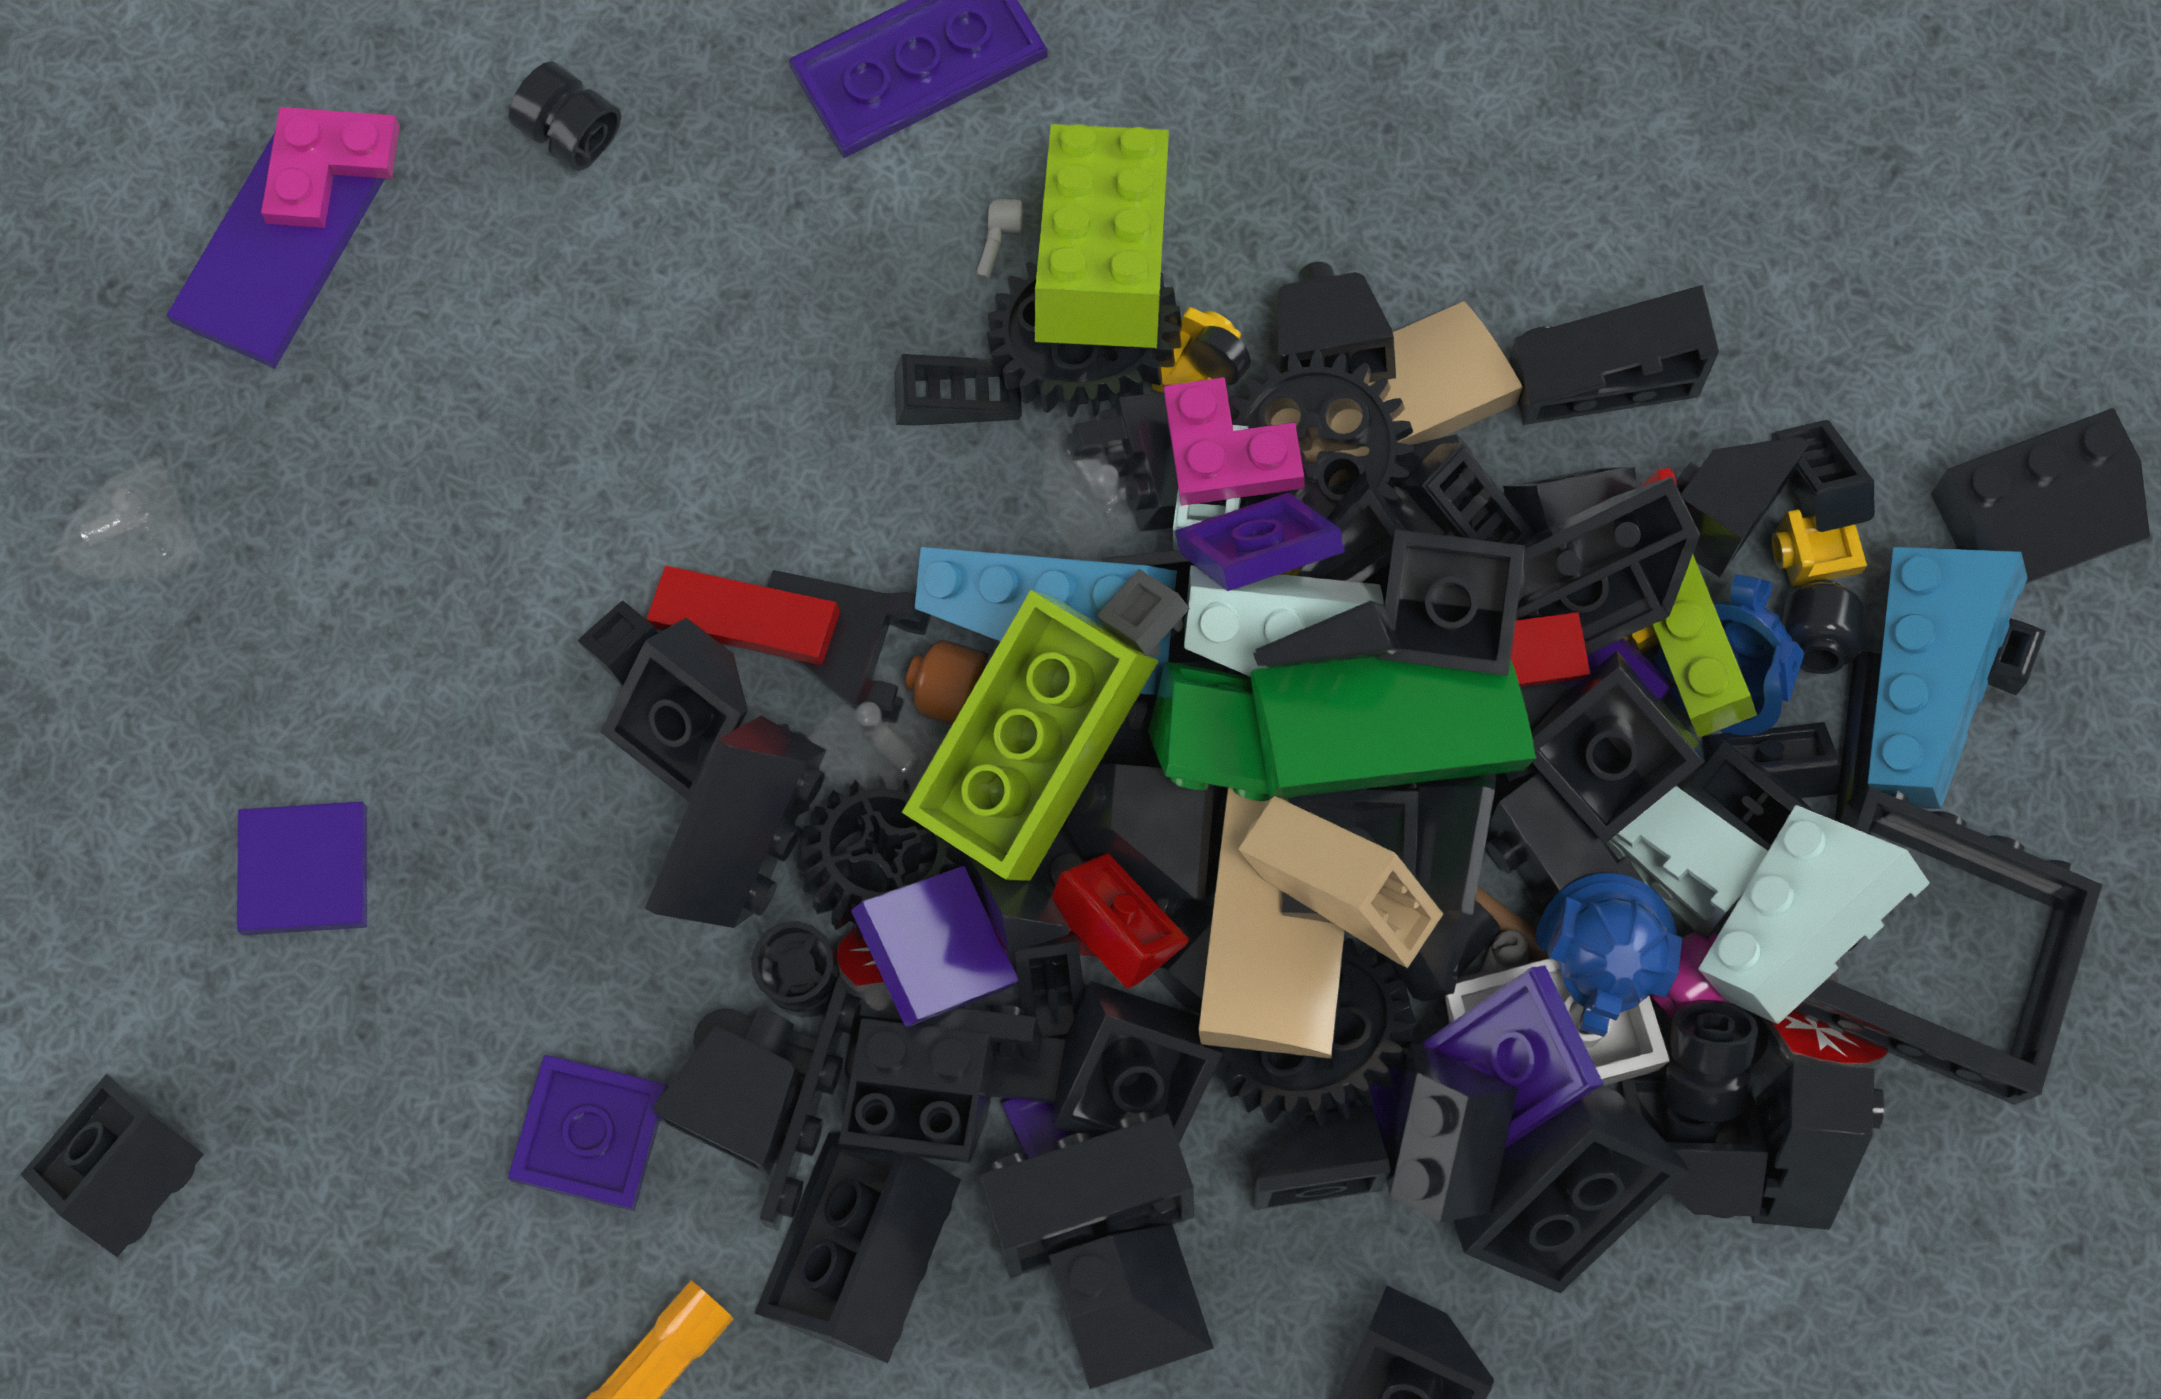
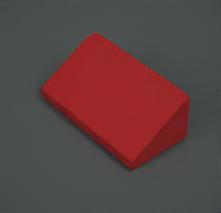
M1109 853L1060 874L1052 894L1054 902L1068 926L1124 987L1129 989L1139 984L1187 945L1189 938Z

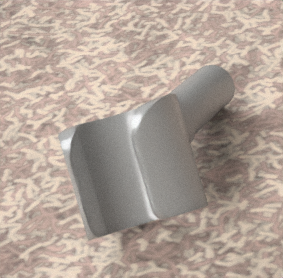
M997 199L990 204L987 241L975 274L977 277L989 280L1002 243V233L1021 234L1023 215L1021 200Z

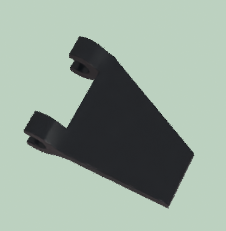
M773 570L768 588L837 602L840 609L823 665L795 661L854 710L884 722L897 723L904 703L903 698L896 696L899 689L898 686L884 681H872L890 624L909 633L926 634L931 615L915 609L916 594L910 592L881 593Z

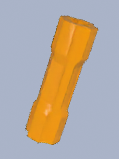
M691 1280L661 1313L656 1325L600 1389L592 1392L586 1399H660L693 1360L701 1357L734 1318Z

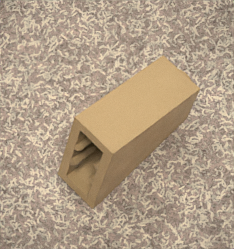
M1276 796L1272 798L1261 816L1253 821L1248 829L1246 838L1238 848L1240 853L1265 881L1406 968L1409 967L1443 915L1396 853Z

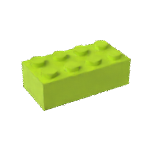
M1051 124L1035 286V342L1157 348L1169 130L1146 129L1142 127L1122 128L1086 126L1082 124Z
M1030 590L902 813L1006 880L1031 881L1159 660L1149 654L1146 656L1107 628L1058 598Z

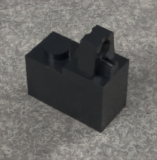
M1164 392L1119 397L1111 409L1098 412V415L1095 416L1096 420L1077 423L1073 427L1072 434H1069L1067 437L1072 460L1107 459L1108 466H1113L1115 478L1127 476L1125 481L1126 501L1132 511H1136L1141 531L1173 528L1178 483ZM1226 500L1205 502L1199 504L1222 506L1226 502Z

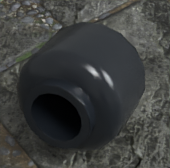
M1827 579L1812 581L1793 590L1783 603L1782 624L1785 626L1787 633L1792 637V641L1797 642L1804 652L1800 668L1813 674L1834 673L1844 665L1852 662L1861 651L1863 604L1854 592L1835 581Z

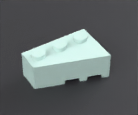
M1190 566L1186 602L1190 609L1185 613L1184 648L1251 677L1250 672L1253 669L1269 668L1257 665L1253 655L1256 652L1255 649L1365 602L1374 601L1384 605L1381 586L1379 584L1278 574L1227 591L1198 567Z
M1677 786L1606 843L1618 859H1621L1623 856L1628 857L1645 884L1660 895L1669 910L1695 933L1705 938L1735 908L1768 852Z
M1795 805L1701 963L1699 971L1724 1000L1779 1024L1838 969L1835 962L1864 935L1871 939L1884 926L1881 922L1883 917L1909 893L1916 897L1930 882L1908 850Z

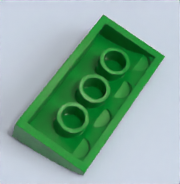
M1378 656L1317 664L1290 665L1279 668L1253 669L1250 672L1270 799L1274 796L1286 798L1523 771L1536 759L1522 692L1511 660L1508 676L1378 659Z

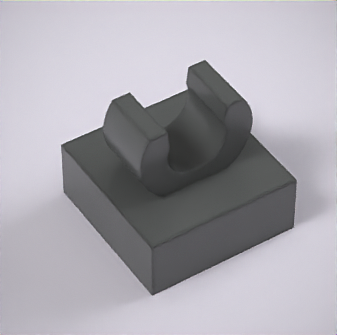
M1138 569L1096 616L1110 632L1146 656L1150 654L1157 657L1162 652L1157 644L1172 628L1177 632L1183 629L1182 617L1190 608L1178 593L1141 569Z

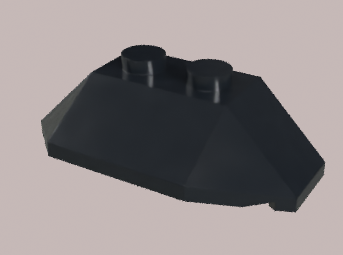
M1671 476L1614 496L1517 543L1516 545H1524L1526 547L1516 621L1579 612L1586 653L1589 655L1669 617L1700 538V532L1673 477Z
M1496 774L1418 782L1403 790L1419 791L1416 880L1443 913L1408 968L1391 959L1414 999L1425 1002L1451 995L1455 992L1458 979L1457 966L1464 954L1474 911L1495 792Z

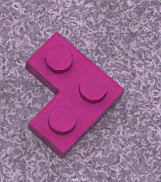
M279 107L261 215L266 224L325 228L334 175L392 179L400 131L396 115Z
M1225 377L1164 386L1181 506L1305 488L1295 422L1233 431Z

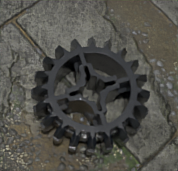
M881 775L875 780L873 790H865L856 779L849 787V797L832 790L827 798V808L815 806L810 814L811 826H804L800 834V846L802 849L797 853V868L801 873H804L801 876V887L804 894L814 895L813 908L816 910L817 915L833 911L831 924L835 930L843 927L848 922L855 923L854 934L858 940H861L863 935L851 910L861 902L905 887V876L919 871V864L929 861L933 862L930 871L920 881L966 866L964 852L902 813L912 796L909 794L910 785L906 778L898 785L897 790L886 789V783ZM860 830L861 838L859 842L847 846L844 854L832 857L836 847L846 837Z

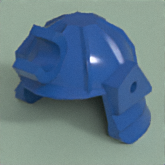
M1735 574L1731 586V601L1714 604L1757 713L1755 717L1718 731L1734 735H1755L1765 732L1778 721L1782 709V700L1789 702L1804 652L1797 642L1792 641V637L1787 633L1785 626L1779 619V614L1772 613L1765 608L1771 594L1773 582ZM1660 647L1655 655V666L1676 684L1663 649ZM1675 685L1668 693V696L1679 708L1687 712L1678 687Z
M1598 873L1585 876L1568 884L1550 901L1536 930V941L1539 948L1546 951L1549 958L1560 961L1563 983L1574 1001L1584 1007L1579 1029L1601 1037H1605L1608 1032L1609 1020L1616 1021L1620 1012L1636 1007L1650 994L1666 998L1679 973L1682 937L1677 936L1672 914L1667 904L1655 890L1631 876L1617 873Z

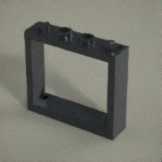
M1868 787L1846 802L1840 823L1867 834L1868 831H1871L2053 907L2010 1055L1829 979H1826L1792 1012L2013 1105L2041 1095L2103 884L2070 871L2071 863L2061 860L2046 861L2024 852L2025 847L2014 839L1999 835L1986 836L1966 827V821L1957 815L1943 811L1929 812L1908 803V797L1899 791L1888 795Z

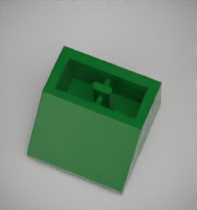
M1165 662L1148 731L1165 776L1171 777L1170 780L1173 783L1187 789L1206 790L1209 784L1233 788L1236 794L1250 800H1270L1251 677Z

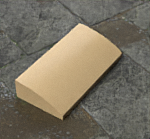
M1465 301L1393 332L1396 378L1388 380L1391 389L1383 402L1401 398L1405 410L1393 421H1410L1414 432L1408 437L1399 440V443L1413 445L1438 439L1518 404L1523 386L1492 335ZM1292 408L1282 409L1274 415L1270 426L1293 422L1297 426L1300 422L1301 412ZM1354 409L1342 410L1333 418L1331 429L1336 433H1351L1361 424L1363 415ZM1318 439L1313 440L1311 450L1302 452H1304L1308 462L1312 463L1317 462L1319 452L1328 450L1325 449L1322 441ZM1359 447L1353 450H1341V452L1354 456H1366L1369 453V448ZM1341 469L1334 473L1330 478L1328 488L1349 479L1347 469Z
M1228 787L1199 1024L1200 1042L1204 1045L1331 1058L1345 930L1333 923L1283 916V891L1265 881L1238 850L1247 836L1249 827L1256 818L1261 816L1272 799L1268 801L1250 800L1239 796L1233 791V788ZM1280 798L1288 802V798Z

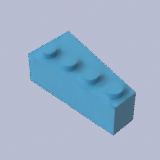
M921 547L915 609L1001 641L1030 590H1035L1058 598L1105 627L1096 615L1138 569H1141L1173 591H1175L1177 571L1145 565ZM1171 630L1157 644L1162 652L1157 657H1154L1159 661L1140 692L1141 694L1157 695L1164 664L1168 662Z
M1893 547L1868 779L1869 787L1888 795L1899 791L1908 797V803L1919 808H1942L1969 736L1967 731L1977 705L1982 702L1988 685V675L1999 647H2002L2010 626L2009 619L2017 598L2021 597L2028 578L2021 552Z

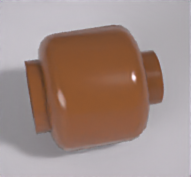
M940 640L933 644L925 656L917 654L909 666L906 677V689L914 692V704L917 712L926 718L953 725L986 668L989 654L947 640Z

